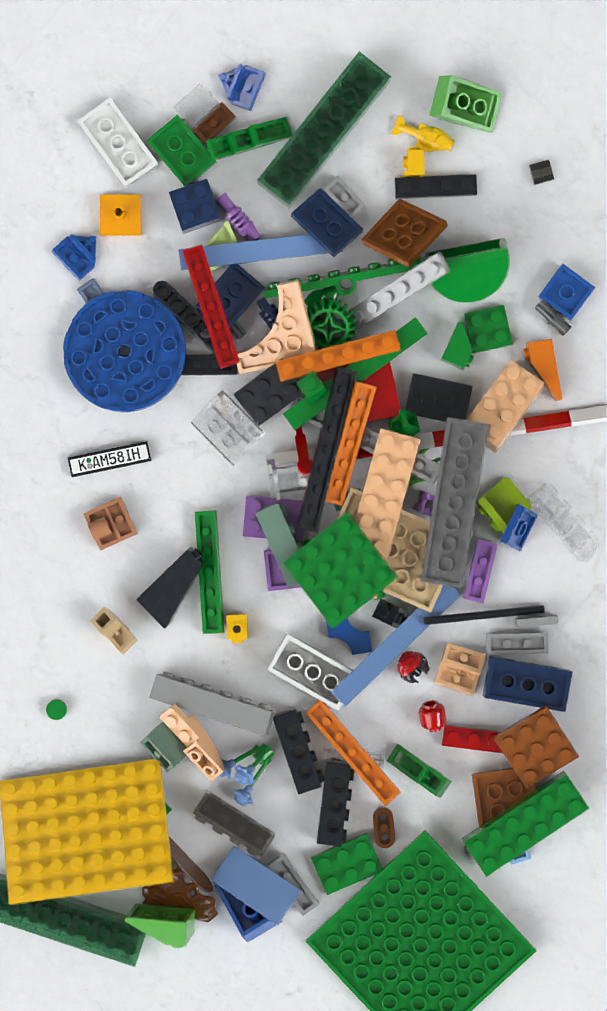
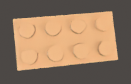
M510 360L467 418V421L489 424L486 447L494 453L502 446L541 393L545 384L512 360Z

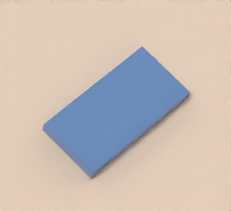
M233 846L211 879L212 882L277 926L301 892L300 889L235 846Z

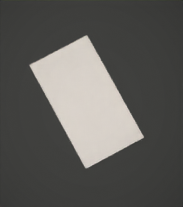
M228 540L219 541L223 614L237 613ZM197 544L188 545V548L197 549ZM199 573L192 584L196 618L202 617Z

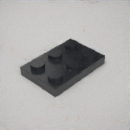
M274 363L233 395L259 427L303 393L297 385L298 378L280 381L277 366Z
M413 373L405 410L416 414L418 417L447 422V417L466 420L473 386Z

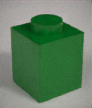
M314 371L297 382L299 389L311 405L328 394L325 386Z

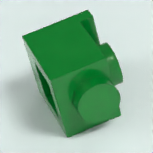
M403 409L399 411L398 416L388 422V431L410 437L420 432L416 414Z

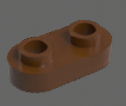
M378 807L373 813L375 842L381 848H389L395 842L393 814L387 807ZM381 813L387 815L385 820L379 819ZM387 834L389 837L387 840H382L381 835Z

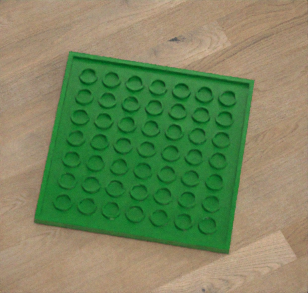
M426 830L418 835L305 940L369 1011H472L537 951Z

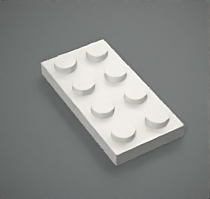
M108 98L77 121L125 188L159 165L111 98Z

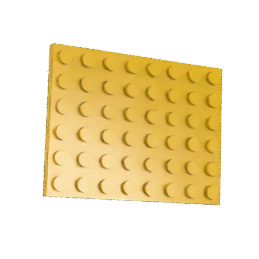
M151 759L0 781L9 904L174 882L162 767L158 760Z

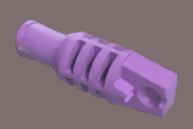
M226 192L217 198L216 202L227 214L226 219L231 221L230 224L234 225V229L238 230V234L246 241H256L260 238V234L253 222L249 221V217L245 216L246 213L242 212V208L236 206L231 201Z

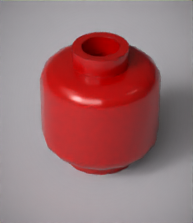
M426 701L419 708L420 723L424 729L430 732H438L446 724L445 708L438 701Z

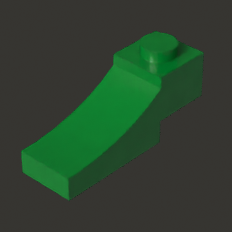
M399 744L396 745L386 760L436 797L441 798L452 782Z

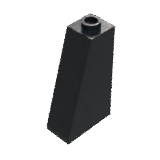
M188 548L136 599L164 629L174 619L205 563L203 554L196 548Z

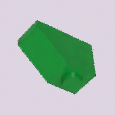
M457 323L441 358V361L461 370L465 366L469 367L474 358L471 355L473 350L463 323Z

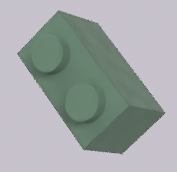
M164 722L160 723L140 742L160 762V765L166 772L173 769L187 756L183 752L186 748L184 743Z

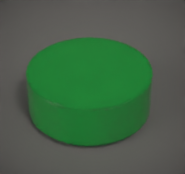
M54 699L48 703L46 713L49 718L60 720L66 715L67 706L64 701Z

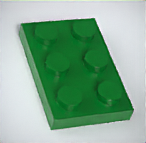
M178 114L146 140L183 186L192 184L217 163L216 160L212 161L209 151Z
M367 833L342 843L341 847L335 846L311 856L327 895L376 875L382 870V866Z

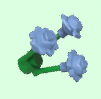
M265 743L260 747L255 745L251 750L234 760H222L225 771L220 774L221 778L226 776L228 779H231V768L234 767L236 771L235 780L241 785L248 784L244 789L233 790L236 794L234 800L242 806L254 803L250 795L253 790L252 787L274 756V752ZM255 753L253 755L255 761L252 764H249L247 767L236 766V763ZM258 764H262V766L259 768V770L253 777L252 773L255 771V767Z

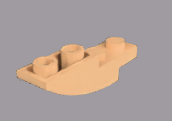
M176 704L162 712L159 718L184 743L186 748L183 752L210 781L225 771L213 741L192 714L187 717Z

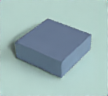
M94 278L77 289L86 304L104 294Z

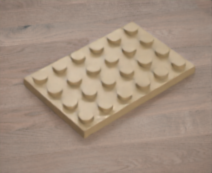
M351 487L338 518L349 512L353 519H356L363 492ZM401 509L387 563L399 578L382 591L431 613L443 585L421 582L430 522Z

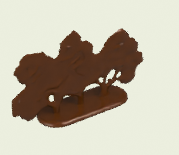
M169 837L171 859L178 866L173 870L174 882L144 886L142 888V896L145 900L142 904L195 908V919L210 922L218 915V912L215 910L216 899L200 894L199 888L209 893L213 891L212 883L192 859ZM181 871H183L193 882L186 884L184 882L183 876L181 875ZM194 890L195 894L190 896V892Z

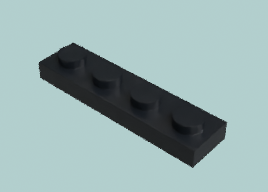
M476 174L395 178V199L477 196Z

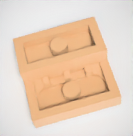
M447 642L434 684L473 696L486 655Z

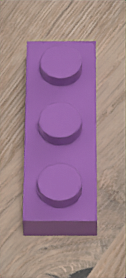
M477 539L463 599L484 603L498 544Z

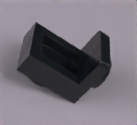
M380 599L372 617L397 628L407 619L408 611Z

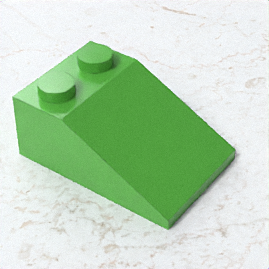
M453 75L439 76L429 116L492 133L502 93Z
M135 904L125 917V922L165 945H172L173 948L186 947L195 932V908Z

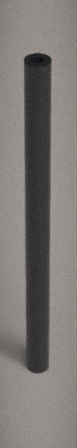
M544 605L430 616L424 617V625L544 613L545 608Z

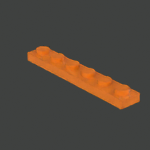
M393 330L275 362L280 381L283 382L306 376L312 371L317 373L393 353L401 349L396 331Z
M355 381L325 502L343 506L376 391L375 386Z
M319 700L306 712L307 716L384 806H387L402 793L323 701Z

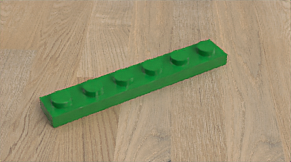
M217 510L195 512L197 549L203 554V559L205 560L199 572L203 634L224 633Z

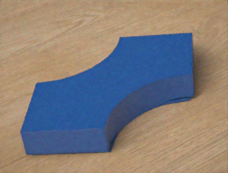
M348 619L334 629L327 622L329 638H338L344 641L350 647L352 655L372 652L369 631L357 630L349 623Z

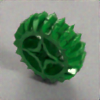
M331 297L329 302L326 303V300L323 298L321 299V305L315 301L313 303L314 307L309 306L307 309L315 344L319 345L318 350H321L323 347L328 348L351 342V338H354L356 335L354 330H357V324H355L357 318L352 316L354 311L353 309L347 310V303L341 306L340 299L337 300V303H333V298ZM327 312L325 318L314 320L317 315ZM334 313H336V314H338L340 317H342V319L344 320V322H343L342 320L337 319V318L334 316ZM329 318H330V323H331V326H332L330 332H329V327H328V324H327L328 321H329ZM341 330L345 331L341 336L332 338L334 333L341 332ZM317 331H322L325 337L321 336Z

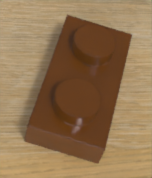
M221 102L192 131L207 145L206 141L215 138L236 116Z

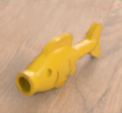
M400 115L397 116L396 125L391 133L392 135H398L404 132L415 136L418 140L415 147H419L420 150L426 152L444 150L451 152L455 141L443 130L436 127H427L420 123L417 129L406 125Z

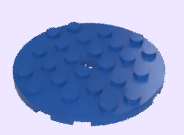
M129 290L109 292L94 298L84 305L72 319L63 344L65 369L77 391L92 404L105 410L121 413L140 411L164 399L179 381L186 359L185 338L174 314L159 300L144 293ZM123 346L129 347V356L122 357L119 354L120 348Z

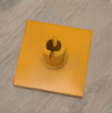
M141 194L100 195V236H141Z

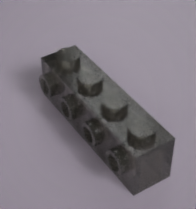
M206 790L193 811V814L196 815L194 817L196 820L203 824L209 823L213 826L212 830L220 835L225 833L230 837L229 840L237 846L242 844L247 847L246 851L255 857L257 855L262 857L275 837L273 831Z

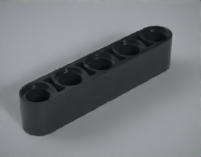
M158 281L153 286L155 298L216 356L210 337L204 338L201 336L202 331L207 329L204 317L168 282ZM160 288L168 289V293L165 296L157 294ZM177 301L183 304L179 310L172 308L173 303ZM191 315L197 317V321L194 324H189L186 321Z

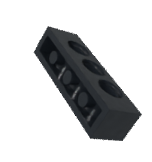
M295 707L274 714L273 721L298 795L322 787L321 781H324L321 769L317 770L314 762H317L315 751H310L308 743L311 740L308 731H303L301 724L305 722L301 711L297 712ZM289 726L297 727V735H288L286 732ZM301 745L304 747L305 752L302 755H296L293 752V748ZM302 765H309L311 772L307 775L302 774L299 770Z
M326 761L317 844L341 847L342 841L346 842L347 829L343 828L344 821L349 819L350 809H346L347 801H351L352 789L348 787L349 780L353 781L354 769L347 762ZM336 778H341L344 781V785L341 788L333 786L332 783ZM337 798L341 800L342 804L339 808H333L330 805L331 800ZM336 819L339 821V826L332 829L328 826V821Z

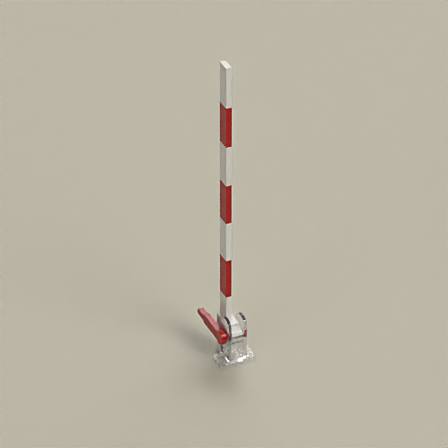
M607 405L521 418L509 436L607 421ZM302 426L296 429L295 442L297 450L266 455L273 501L281 500L280 493L306 490L315 450L307 448L306 436L303 434ZM445 430L413 436L420 439L418 450L443 446ZM359 447L356 459L373 457L372 453Z

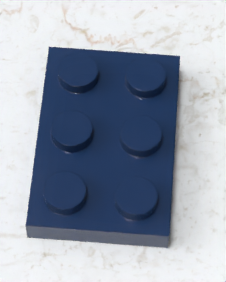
M321 188L291 213V217L333 257L338 255L363 232V228Z
M238 264L230 265L215 282L229 329L265 289V286ZM198 302L195 308L202 313Z

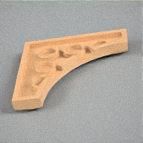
M299 279L277 285L279 312L276 322L270 332L259 343L237 352L240 363H237L239 374L267 369L281 358L287 359L317 351Z

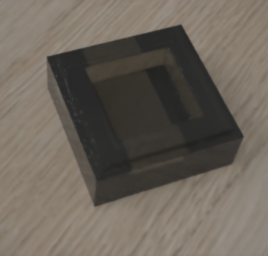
M549 160L529 165L534 185L554 180Z

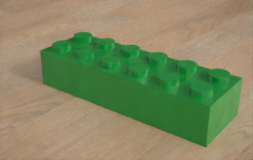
M562 771L464 836L462 841L487 877L590 808L565 771Z

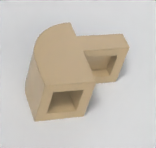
M105 606L90 620L98 631L107 637L123 655L138 641L126 624Z

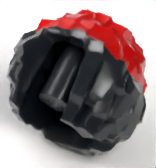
M413 651L402 653L397 664V672H399L400 677L409 683H419L414 678V675L419 677L422 671L427 675L430 670L426 657L421 653Z

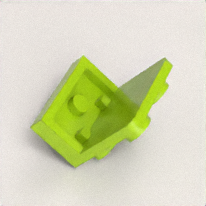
M508 477L503 478L476 502L478 504L477 510L483 516L487 515L491 520L489 522L491 527L496 532L500 531L501 533H504L517 504L529 510L531 509V504Z

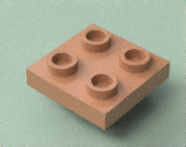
M121 497L84 513L89 530L100 551L138 534Z

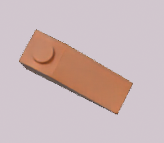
M552 339L527 343L526 348H523L525 360L529 361V365L539 379L545 383L544 386L556 401L562 400Z

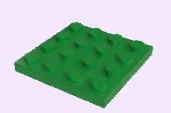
M349 512L343 514L283 563L332 629L340 625L399 578Z

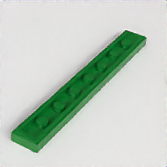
M416 317L396 331L400 351L358 361L345 368L357 372L355 381H364L428 334ZM333 378L323 384L328 394L312 405L305 397L283 413L294 430L326 408Z

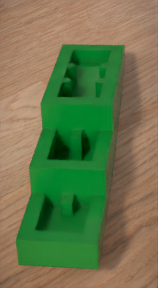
M287 117L251 125L246 129L230 132L225 136L209 139L206 141L212 161L264 147L288 139L293 135Z

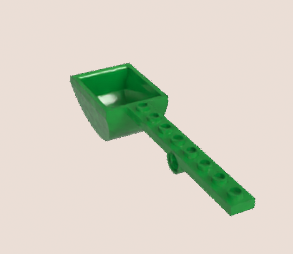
M499 238L427 252L424 257H419L410 268L391 259L388 260L387 264L380 265V262L368 264L367 268L360 269V266L348 268L346 272L340 273L339 270L327 272L328 275L325 276L313 274L307 276L308 279L305 280L292 278L287 281L299 279L302 292L335 285L336 290L341 295L347 296L355 291L357 281L411 271L435 254L441 253L450 271L431 283L432 286L442 296L450 300L471 303L486 299L501 287L509 270V254L506 239ZM348 279L351 281L352 286L344 288L341 285V281ZM280 282L267 284L268 287L264 289L265 299L279 296L277 285Z

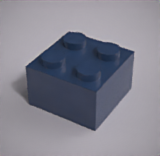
M208 179L169 192L183 234L222 221Z

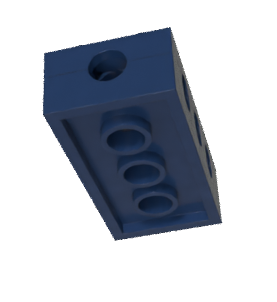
M489 656L482 696L487 699L539 708L547 705L550 710L566 712L572 671ZM506 675L512 677L509 685L502 684V679ZM525 679L532 680V685L528 689H524L522 686ZM551 682L552 689L549 692H544L543 685Z

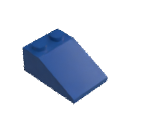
M217 884L214 885L241 936L247 943L276 926V924Z

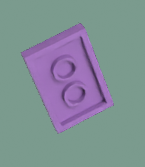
M246 496L244 537L266 538L256 511L279 502L280 506L284 505L289 516L286 517L288 524L292 523L296 530L295 540L304 542L305 529L296 527L303 501Z

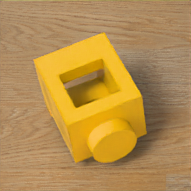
M419 147L407 148V156H403V168H407V171L403 172V177H424V150H419Z
M227 614V640H231L232 643H244V639H248L247 614ZM235 625L241 627V631L239 633H235L233 631V627Z

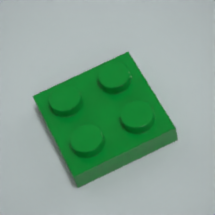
M504 305L464 314L473 350L472 354L513 345Z

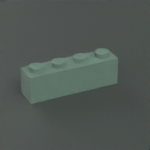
M276 502L256 511V515L288 588L297 585L298 582L283 563L303 546L301 542L297 543L294 535H297L293 524H288L286 517L289 515L285 506H280L279 502Z

